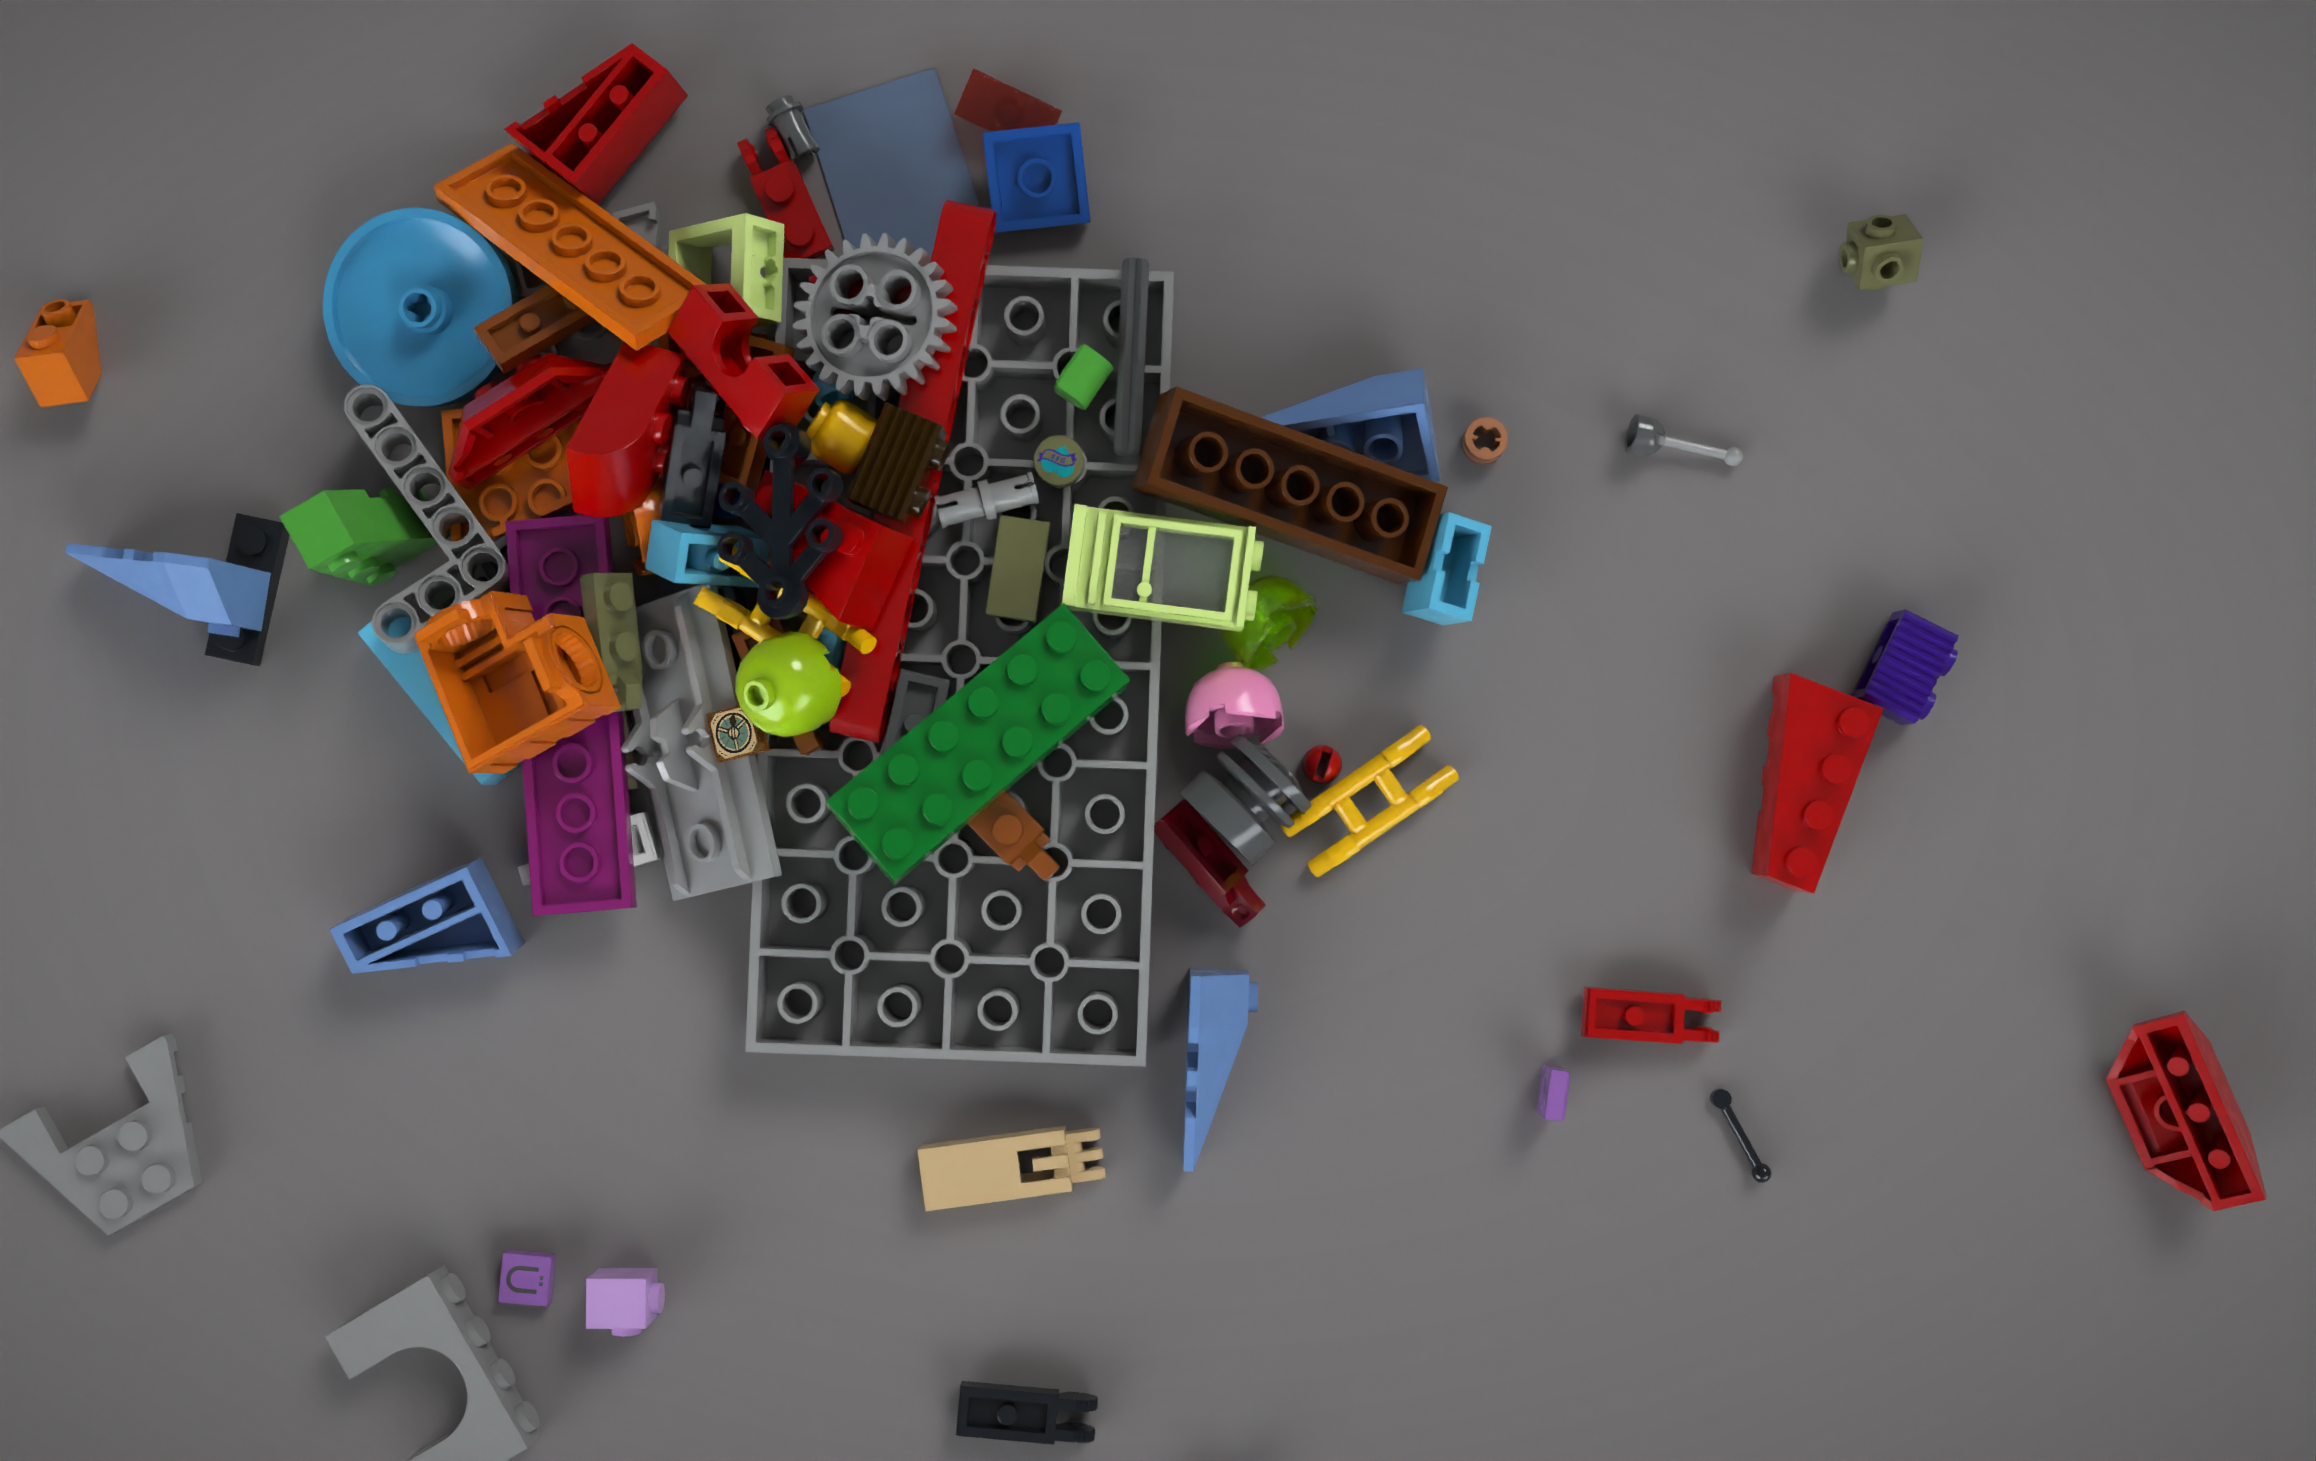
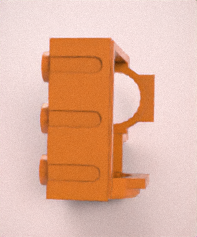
M490 591L480 597V599L464 601L439 611L426 622L424 628L415 632L414 638L468 773L504 774L517 767V763L524 759H531L556 745V741L563 737H570L595 723V719L600 716L609 715L621 708L584 617L549 613L535 621L531 613L533 609L527 595Z

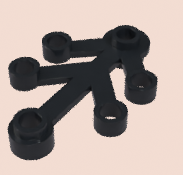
M780 423L772 426L767 430L763 439L765 452L768 458L773 460L772 517L755 501L753 491L739 482L731 481L725 484L720 490L718 498L722 509L741 516L771 547V567L753 552L752 540L736 531L726 532L720 538L717 551L721 559L740 566L759 586L757 594L758 605L765 615L776 620L795 617L804 610L809 596L805 581L828 553L834 552L839 548L843 539V532L839 525L825 518L816 519L828 503L837 500L842 494L844 484L839 474L824 467L815 469L807 480V490L809 493L794 511L795 468L808 458L811 450V441L805 431L790 423ZM829 478L827 489L821 492L823 482ZM740 492L739 501L733 505L734 497ZM825 529H828V537L821 543V534ZM806 532V540L809 545L793 562V547ZM739 541L738 551L732 555L733 546ZM783 588L782 594L778 598L779 591Z

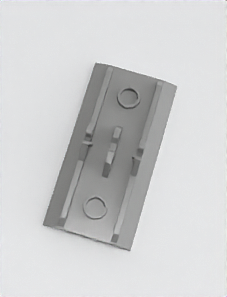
M702 584L636 607L643 670L642 708L630 710L634 728L623 743L621 751L622 753H628L636 749L640 753V765L632 763L626 765L625 770L648 787L673 901L782 875L754 749L752 752L725 759L717 753L711 728V721L715 714L740 708L735 692L737 672L726 623L716 618L714 614L693 604L702 586L719 594L717 585Z

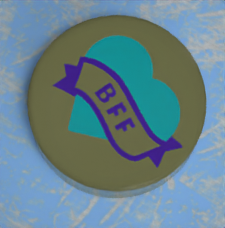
M1056 435L1048 437L1039 444L1034 454V466L1038 476L1044 483L1052 487L1062 488L1072 485L1080 478L1084 470V456L1080 446L1073 439L1067 436Z

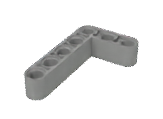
M360 385L353 388L344 400V412L348 420L449 559L448 562L382 603L373 614L372 628L375 635L392 651L400 654L412 653L419 649L414 638L415 632L424 628L426 622L433 615L443 610L432 608V599L438 591L443 589L455 591V599L450 606L468 600L480 599V597L490 591L506 592L510 587L509 568L499 549L388 395L377 386ZM372 405L383 407L382 414L376 420H361V415L367 407ZM401 444L412 446V451L406 459L402 461L389 460L391 450ZM433 483L441 485V490L435 499L430 501L417 500L418 492L424 485ZM466 523L469 525V532L462 540H446V532L453 524ZM485 562L498 564L497 574L491 580L480 582L474 579V572L480 564ZM399 617H409L412 619V626L406 635L399 638L389 636L390 624Z

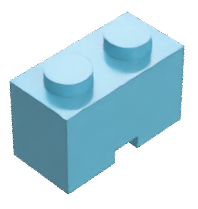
M1450 512L1440 514L1421 580L1408 582L1401 613L1440 625L1472 621L1480 585L1479 582H1476L1478 567L1484 564L1492 526Z

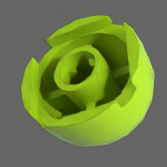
M793 631L762 640L754 645L743 657L735 677L736 696L740 708L748 720L769 734L783 737L807 733L818 729L822 724L828 722L835 715L841 700V677L838 668L831 670L829 661L824 656L829 653L826 647L809 634Z

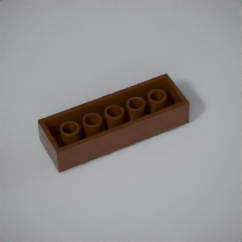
M1177 386L1159 395L1131 490L1230 525L1256 527L1255 534L1396 584L1421 580L1448 489L1447 486Z

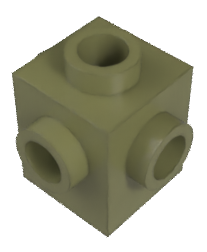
M1906 214L1895 216L1875 215L1867 220L1849 222L1846 243H1842L1839 248L1841 269L1845 273L1848 272L1859 290H1880L1890 285L1916 282L1924 238Z

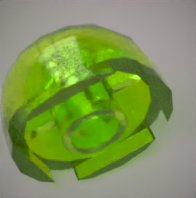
M1278 575L1262 576L1249 582L1248 590L1258 591L1254 621L1244 620L1242 631L1221 629L1224 643L1234 657L1245 668L1254 669L1257 672H1261L1279 661L1272 654L1286 641L1291 650L1309 629L1317 613V608L1312 605L1317 603L1315 598L1293 580Z

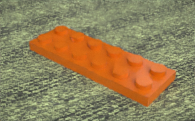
M513 143L434 184L436 200L636 351L667 333V329L693 285H707Z

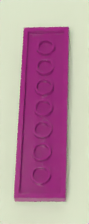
M575 515L505 521L510 593L527 595L533 609L531 613L535 621L549 613L584 617L580 585L581 575L613 573L609 517L597 518ZM623 711L602 715L595 719V723L570 737H563L556 741V745L535 757L522 761L533 916L637 907L628 776L625 770L627 762L626 753L621 751V747L625 742Z

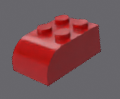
M623 342L566 447L573 510L575 513L597 518L615 517L628 513L647 499L659 475H665L672 423L675 421L677 409L688 411L687 398L690 392L691 379L685 377L683 354L650 344L636 351Z

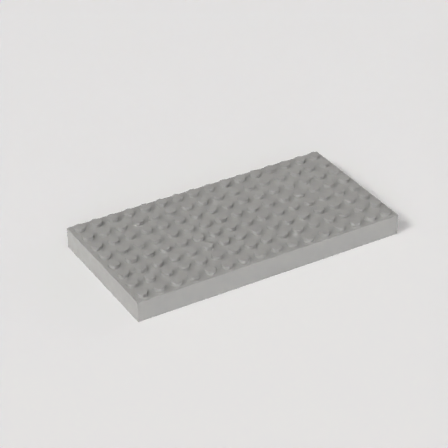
M783 258L781 323H776L775 342L796 348L793 359L812 380L816 371L805 363L811 354L804 353L796 345L808 335L801 334L793 328V323L805 319L806 315L794 307V303L808 301L809 294L800 287V283H810L809 277L814 276L810 268L811 265L814 264L826 269L829 263L827 259ZM987 265L950 434V450L943 466L937 496L939 495L940 497L978 487V481L987 479L988 484L1032 472L1040 503L996 513V519L987 521L986 516L948 525L946 528H942L935 503L899 669L950 680L946 701L1062 605L1075 504L1166 516L1165 501L1131 490L1159 395L1170 390L1174 272L1149 271L1141 452L1137 456L1117 455L1114 451L1122 270ZM881 312L878 316L885 319L893 320L883 312ZM864 317L863 319L870 324L872 317ZM917 319L894 321H897L902 325L912 326L916 324ZM854 329L843 334L839 342L840 349L851 344L854 338ZM898 335L890 340L887 346V355H892L901 348L903 335ZM1084 343L1103 356L1114 367L1086 410L1076 407L1053 392L1056 380L1079 346H1083ZM890 386L888 400L883 401L875 395L872 388L867 401L862 400L856 395L849 401L878 420L885 402L899 407L901 393L893 386ZM815 398L796 426L805 432L821 406L817 405ZM1056 435L1067 436L1073 439L1080 446L1084 456V470L1080 478L1072 485L1062 488L1052 487L1044 483L1038 476L1034 466V454L1039 444L1048 437ZM811 453L806 461L795 468V482L806 487L809 475L817 468L824 467L839 474L844 486L842 494L835 501L874 519V512L854 505L845 498L857 469L850 474H843ZM770 459V472L773 473V460ZM829 478L823 482L821 492L827 489ZM1000 515L1051 523L1036 623L987 616L985 614ZM1129 527L1120 528L1112 598L1139 601L1140 596L1137 593V586L1142 582L1148 530ZM1156 531L1149 581L1152 593L1147 597V603L1162 604L1165 532ZM769 546L767 563L771 565V547ZM1070 610L1129 677L1130 682L1120 695L1007 790L1044 828L1043 832L1051 839L1043 849L1060 865V868L1047 881L1039 877L1027 864L1019 872L1011 864L1007 865L966 824L894 886L831 813L826 803V800L879 757L883 739L880 743L831 733L829 720L818 728L825 748L807 756L800 754L793 736L783 738L778 735L769 734L759 728L757 765L782 875L752 882L745 1052L1146 1067L1161 621ZM802 611L795 617L783 620L788 632H798L808 614Z

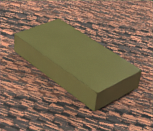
M1000 515L985 613L987 616L1036 623L1051 527L1050 522Z

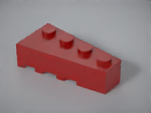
M1786 673L1774 676L1773 711L1772 717H1769L1768 755L1766 766H1763L1761 785H1764L1761 811H1758L1751 874L1797 892L1814 894L1884 708L1796 674Z

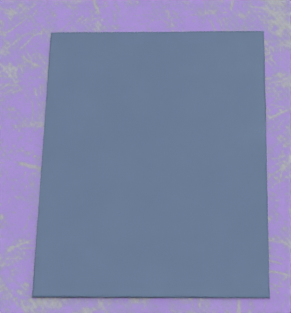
M936 68L803 109L810 133L820 148L817 155L844 239L851 242L857 249L860 248L862 234L867 233L878 246L882 234L887 233L895 240V245L902 238H906L914 246V251L921 247L932 257L944 202L950 200L980 207Z

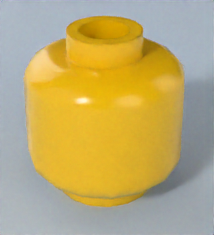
M838 399L832 405L825 401L806 431L811 439L810 453L843 474H850L859 466L878 420L846 399Z

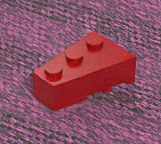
M765 470L754 496L755 501L772 517L773 473ZM797 482L794 483V511L809 493L806 486ZM833 501L828 503L816 519L825 518L839 525L843 532L842 543L837 550L826 555L805 581V584L839 622L873 631L914 538L842 503ZM825 529L821 534V543L827 539L828 529ZM806 532L793 547V562L809 545L806 540Z

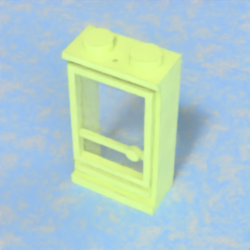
M1075 504L1062 604L1064 603L1069 610L1242 632L1244 620L1254 621L1258 591L1248 590L1251 570L1260 571L1264 541L1255 540L1256 527L1252 526L1244 527Z

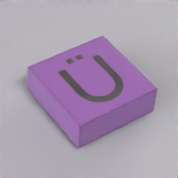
M1543 1064L1536 1112L1544 1119L1555 1121L1565 1119L1571 1075L1560 1066Z
M510 1249L503 1252L498 1302L545 1307L551 1304L556 1254Z

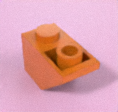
M57 299L42 305L14 357L40 408L89 401L102 375L95 313L90 299L69 302L67 299Z

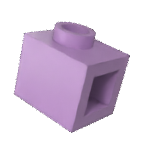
M599 1268L586 1278V1329H612V1335L621 1337L641 1334L642 1329H646L657 1318V1313H662L664 1308L665 1288L663 1283H658V1268Z

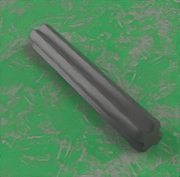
M1134 257L1126 258L1122 262L1114 451L1117 455L1121 456L1139 455L1142 439L1149 262L1146 259Z

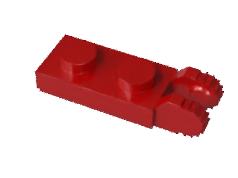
M775 126L766 129L765 133L766 141L771 151L775 153L779 165L764 172L758 162L759 157L753 144L749 143L747 138L737 142L752 175L749 178L767 219L784 224V257L816 259L825 255L826 250L834 251L835 249L795 161L790 160Z
M1584 986L1581 1036L1683 1044V1041L1719 1042L1720 1031L1714 1030L1711 1027H1684L1685 1010L1710 1014L1721 1012V1000L1686 997L1682 993Z

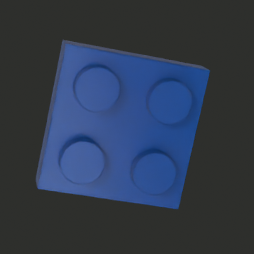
M1080 122L982 133L991 209L996 210L997 213L995 233L1091 222Z

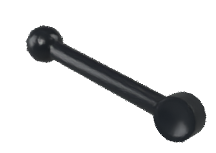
M1724 1089L1714 1090L1710 1095V1101L1713 1106L1721 1109L1753 1166V1178L1759 1183L1767 1182L1771 1178V1169L1768 1165L1761 1163L1730 1106L1732 1102L1731 1094Z

